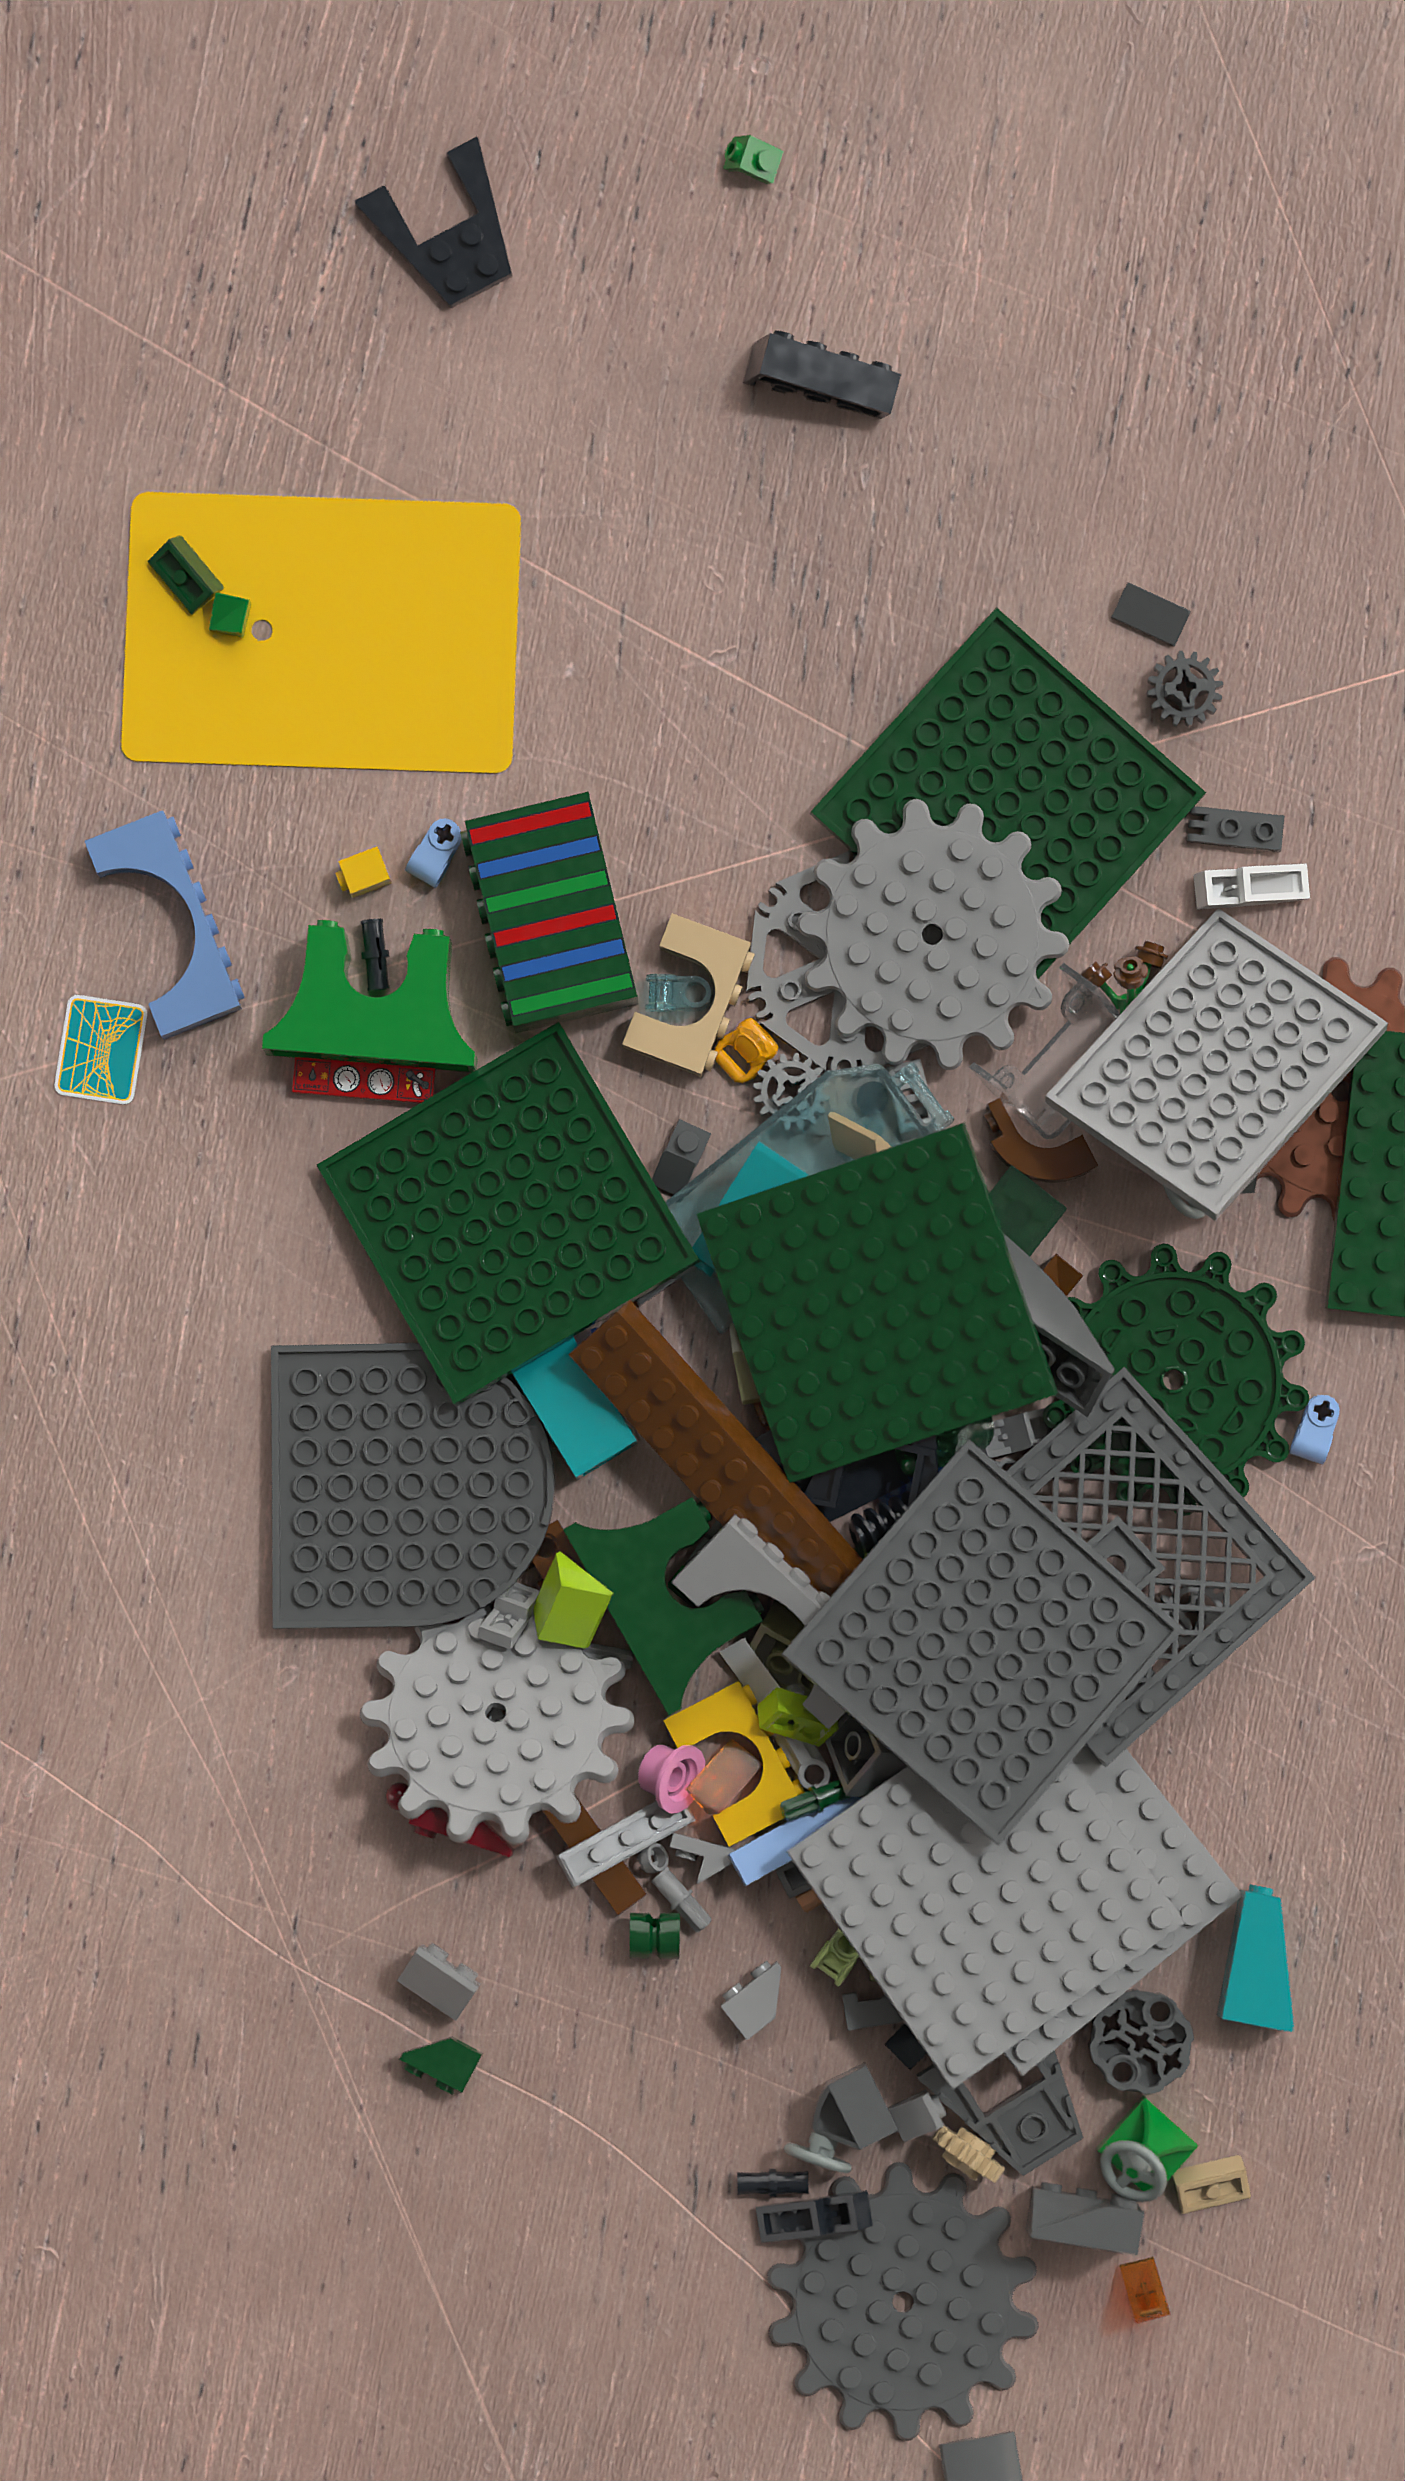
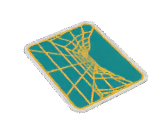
M83 995L72 996L67 1003L54 1083L55 1090L59 1094L118 1104L130 1103L135 1094L146 1026L147 1011L145 1007L135 1003Z

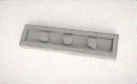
M657 1801L556 1855V1858L573 1888L696 1821L689 1806L679 1813H668L661 1809Z

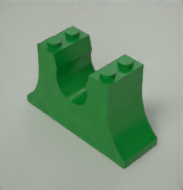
M317 920V925H308L304 972L298 993L281 1021L263 1034V1051L267 1056L302 1057L400 1065L470 1073L476 1071L478 1062L476 1053L458 1033L451 1014L449 979L452 942L450 936H445L444 931L438 929H423L422 934H414L406 955L408 962L407 974L401 986L389 995L368 997L357 992L349 983L348 969L352 959L345 929L338 926L337 921Z

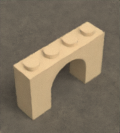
M672 913L659 946L660 950L702 967L714 984V1002L709 1012L702 1019L686 1026L670 1025L634 1012L622 1047L702 1078L704 1070L710 1072L718 1054L712 1048L717 1037L723 1039L730 1022V1019L725 1017L729 1004L736 1006L743 987L738 985L737 982L741 972L748 973L755 954L749 952L751 942Z

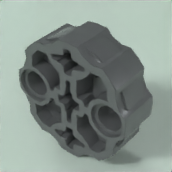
M1137 1988L1129 1989L1091 2020L1092 2029L1090 2041L1088 2042L1091 2060L1105 2076V2080L1121 2091L1142 2092L1145 2095L1163 2091L1165 2086L1176 2078L1182 2077L1190 2064L1191 2043L1194 2040L1191 2024L1179 2010L1177 2003L1160 1992L1140 1991ZM1157 2001H1163L1169 2007L1168 2016L1162 2021L1153 2020L1150 2015V2008ZM1125 2008L1129 2010L1130 2019L1139 2024L1137 2029L1126 2023ZM1118 2010L1116 2022L1119 2023V2027L1116 2030L1110 2028L1102 2035L1105 2024L1101 2021L1104 2015L1111 2017ZM1129 2031L1138 2036L1146 2032V2040L1157 2051L1153 2052L1144 2047H1140L1138 2051L1134 2050L1136 2043L1124 2032ZM1155 2036L1160 2037L1164 2041L1176 2038L1177 2042L1163 2046L1153 2039ZM1119 2037L1127 2042L1128 2045L1126 2048L1117 2042L1105 2045L1104 2041ZM1178 2049V2054L1176 2055V2059L1180 2062L1178 2067L1170 2066L1163 2073L1166 2062L1162 2059L1165 2053L1172 2055ZM1144 2053L1155 2060L1157 2074L1152 2073L1151 2063L1142 2058ZM1120 2062L1128 2063L1132 2071L1128 2080L1123 2082L1116 2081L1112 2075L1114 2066Z

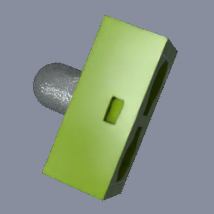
M799 1683L790 1684L786 1690L776 1687L757 1705L759 1729L818 1747L838 1730V1720L828 1729L806 1709L803 1703L808 1696L805 1687Z

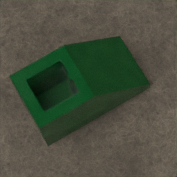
M451 2036L404 2051L399 2060L405 2062L404 2070L419 2078H422L425 2073L437 2079L435 2086L453 2095L456 2090L461 2093L464 2091L483 2052Z

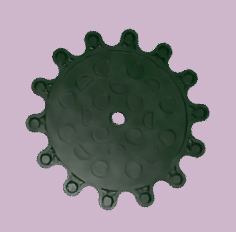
M1165 1243L1154 1247L1151 1252L1150 1269L1142 1276L1130 1275L1123 1265L1116 1260L1103 1262L1098 1271L1104 1288L1103 1296L1100 1300L1089 1304L1075 1297L1067 1298L1074 1305L1115 1369L1111 1378L1125 1367L1244 1498L1249 1491V1482L1244 1473L1245 1463L1248 1459L1254 1456H1261L1271 1462L1279 1463L1288 1457L1289 1444L1275 1429V1419L1284 1411H1301L1309 1403L1308 1391L1300 1385L1288 1382L1282 1372L1284 1363L1304 1350V1337L1294 1330L1276 1332L1268 1326L1266 1321L1268 1310L1277 1300L1276 1289L1271 1284L1264 1282L1257 1284L1247 1292L1234 1290L1229 1283V1273L1232 1266L1231 1259L1223 1252L1210 1254L1204 1266L1196 1272H1188L1182 1269L1178 1263L1176 1250L1173 1246ZM1169 1370L1179 1371L1183 1376V1384L1177 1390L1168 1389L1164 1384V1374ZM1058 1400L1046 1406L1042 1414L1043 1421L1049 1428L1055 1429L1076 1409L1062 1400ZM1119 1419L1113 1426L1127 1425ZM1105 1433L1087 1449L1104 1450ZM1111 1433V1450L1129 1451L1130 1434ZM1136 1436V1452L1151 1453ZM1079 1456L1070 1463L1073 1473H1078ZM1085 1456L1084 1473L1092 1474L1097 1469L1102 1468L1104 1457ZM1110 1458V1469H1113L1118 1476H1128L1129 1459ZM1135 1459L1134 1477L1153 1478L1154 1460ZM1160 1463L1159 1478L1175 1479ZM1128 1483L1118 1484L1116 1490L1117 1500L1127 1501ZM1134 1484L1133 1501L1140 1502L1144 1493L1152 1488L1153 1485ZM1159 1485V1488L1167 1492L1170 1504H1177V1487ZM1184 1489L1183 1505H1197V1502ZM1183 1512V1516L1190 1515L1193 1512Z

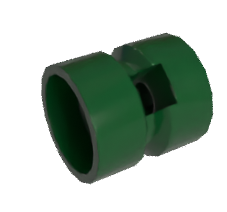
M630 1913V1959H649L652 1954H657L660 1959H679L680 1913H660L657 1918H653L650 1913Z

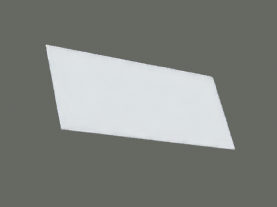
M744 1638L719 1652L743 1686L749 1684L758 1701L757 1705L771 1691L779 1687Z

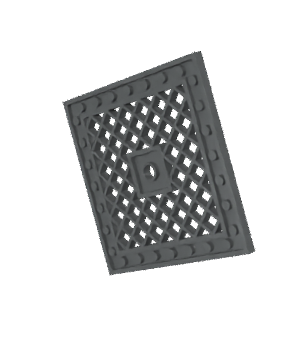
M1125 1367L1109 1380L1089 1417L1075 1410L1006 1471L1041 1503H1052L1051 1512L1056 1516L1058 1504L1076 1505V1523H1064L1071 1530H1075V1533L1081 1538L1082 1530L1100 1531L1087 1544L1106 1560L1110 1557L1120 1558L1125 1566L1122 1574L1140 1590H1143L1148 1585V1597L1153 1602L1155 1585L1173 1586V1604H1156L1162 1610L1172 1611V1618L1178 1624L1179 1611L1197 1612V1630H1183L1178 1635L1196 1638L1177 1654V1637L1171 1644V1654L1163 1653L1158 1659L1169 1662L1153 1677H1151L1150 1668L1145 1677L1137 1683L1144 1685L1126 1701L1124 1699L1085 1744L1104 1767L1108 1766L1316 1578ZM1121 1419L1127 1426L1113 1425ZM1105 1433L1104 1450L1087 1449ZM1111 1433L1130 1434L1129 1451L1111 1450ZM1136 1436L1151 1453L1136 1452ZM1079 1456L1078 1473L1061 1472ZM1085 1456L1104 1457L1103 1475L1084 1473ZM1110 1458L1129 1459L1128 1476L1109 1475ZM1135 1459L1154 1460L1153 1478L1134 1477ZM1160 1463L1175 1479L1159 1478ZM1053 1479L1052 1496L1035 1495ZM1059 1479L1078 1480L1077 1498L1058 1497ZM1084 1481L1103 1482L1102 1499L1083 1498ZM1109 1482L1128 1483L1127 1501L1108 1500ZM1134 1484L1153 1485L1152 1503L1133 1501ZM1159 1485L1177 1487V1504L1158 1503ZM1184 1489L1198 1505H1183ZM1083 1506L1101 1507V1524L1082 1523ZM1108 1507L1126 1508V1524L1119 1516H1116L1107 1524ZM1133 1509L1151 1510V1527L1132 1526ZM1158 1510L1176 1511V1529L1157 1528ZM1183 1512L1201 1513V1531L1182 1529ZM1208 1516L1223 1532L1207 1531ZM1135 1534L1150 1535V1550ZM1157 1535L1175 1536V1554L1156 1553ZM1182 1537L1200 1538V1555L1181 1554ZM1207 1538L1225 1539V1557L1206 1556ZM1232 1542L1247 1558H1232ZM1159 1560L1174 1561V1579L1156 1578L1166 1569ZM1181 1562L1199 1563V1580L1180 1579ZM1206 1563L1224 1564V1582L1205 1581ZM1231 1565L1249 1566V1584L1231 1582ZM1256 1568L1264 1576L1257 1583ZM1180 1586L1198 1587V1605L1179 1604ZM1205 1588L1223 1589V1607L1204 1606ZM1230 1590L1247 1591L1230 1606ZM1204 1613L1222 1614L1203 1631Z

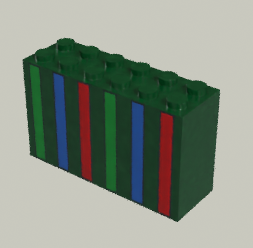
M589 792L466 820L467 830L460 831L466 857L473 855L475 863L468 866L474 891L481 889L483 898L476 901L482 925L489 923L491 930L490 933L484 934L490 959L497 957L499 967L493 968L498 993L505 991L507 1001L501 1002L506 1026L513 1025L517 1034L550 1026L558 1021L563 1023L638 1005L636 987Z

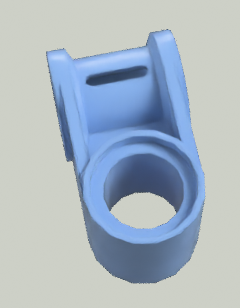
M446 818L435 821L430 826L422 842L415 849L406 865L405 871L436 888L444 877L451 859L461 843V830L459 826ZM448 826L452 827L450 833L454 836V839L451 842L445 840L443 844H440L441 838L437 835V831L439 829L445 831Z
M1317 1395L1309 1400L1301 1422L1296 1429L1289 1454L1322 1465L1324 1464L1340 1412L1339 1405L1334 1398L1327 1395ZM1325 1400L1327 1408L1332 1411L1330 1416H1324L1320 1421L1317 1419L1318 1413L1313 1411L1315 1405H1322Z

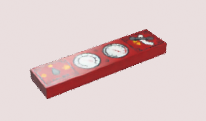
M295 1057L292 1092L421 1103L434 1095L436 1069Z

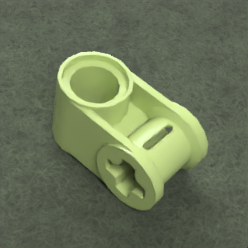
M838 1928L829 1941L827 1940L810 1964V1967L813 1969L818 1967L835 1980L834 1984L839 1987L854 1967L859 1955L840 1928Z

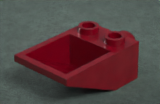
M395 1783L388 1788L386 1802L393 1810L399 1811V1800L408 1789L407 1784ZM431 1807L419 1817L409 1819L408 1823L415 1825L414 1833L432 1839L436 1838L437 1833L448 1837L446 1830L449 1818L447 1812L442 1808ZM486 1820L478 1823L471 1838L465 1841V1843L509 1858L512 1857L514 1852L513 1847Z

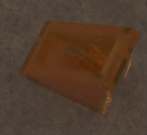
M1154 2256L1119 2265L1133 2321L1137 2324L1169 2316L1170 2310Z

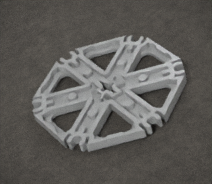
M850 850L830 860L839 864H848ZM815 866L775 883V885L780 886L786 892L785 895H782L781 891L777 888H770L769 893L777 899L775 906L768 907L762 902L759 903L760 911L769 915V918H765L755 911L751 952L755 955L748 971L746 993L751 989L761 988V991L751 993L748 1000L752 1002L756 999H762L766 1004L764 1010L755 1013L757 1019H763L770 1013L773 1017L765 1022H760V1024L807 1059L809 1057L812 1058V1062L815 1065L821 1067L826 1072V1063L830 1057L833 1059L831 1062V1072L836 1074L839 1062L846 1061L851 1066L850 1076H854L857 1072V1061H861L862 1072L860 1076L889 1064L883 1059L882 1050L872 1052L865 1046L866 1027L855 1036L849 1038L841 1036L836 1031L835 1020L845 1006L844 997L839 991L827 989L816 992L810 990L805 984L804 978L808 969L819 964L825 956L823 943L816 938L803 936L797 928V921L801 914L814 911L803 903L799 896L800 890L804 886L817 881L814 876ZM930 924L924 928L922 936L927 944L935 945L942 940L943 932L934 924ZM772 930H780L816 956L818 960L779 977H768L763 970L766 937ZM834 992L830 1038L826 1044L822 1046L814 1045L788 1026L786 1022L788 1012ZM918 1043L911 1048L909 1054H912L930 1045L926 1043Z

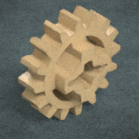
M943 2126L932 2137L937 2144L946 2149L942 2157L973 2180H976L979 2174L996 2183L1005 2170L1003 2166L991 2158L995 2150L963 2127L956 2133Z

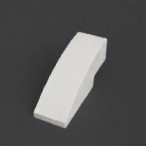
M1307 864L1248 866L1238 869L1204 870L1194 874L1197 909L1242 907L1310 899Z

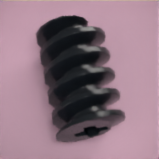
M910 1491L903 1492L901 1499L895 1496L891 1497L888 1500V1505L884 1502H879L875 1510L869 1507L863 1511V1516L859 1513L852 1514L848 1524L849 1533L857 1551L863 1558L868 1555L866 1546L870 1545L873 1549L907 1510Z

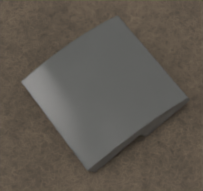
M1007 2431L979 2438H966L939 2444L945 2481H1023L1015 2432Z

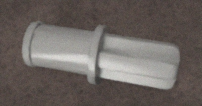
M669 1867L665 1868L651 1881L672 1904L671 1910L675 1908L695 1932L702 1931L712 1921L711 1917L691 1895L693 1891L691 1889L687 1891L673 1875Z

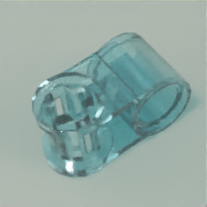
M671 974L646 975V981L649 982V1003L645 1005V1011H702L712 1002V989L702 977L676 976ZM694 985H700L706 990L704 999L696 1003L689 1001L686 996L689 988ZM661 986H662V1000H660V987H661Z

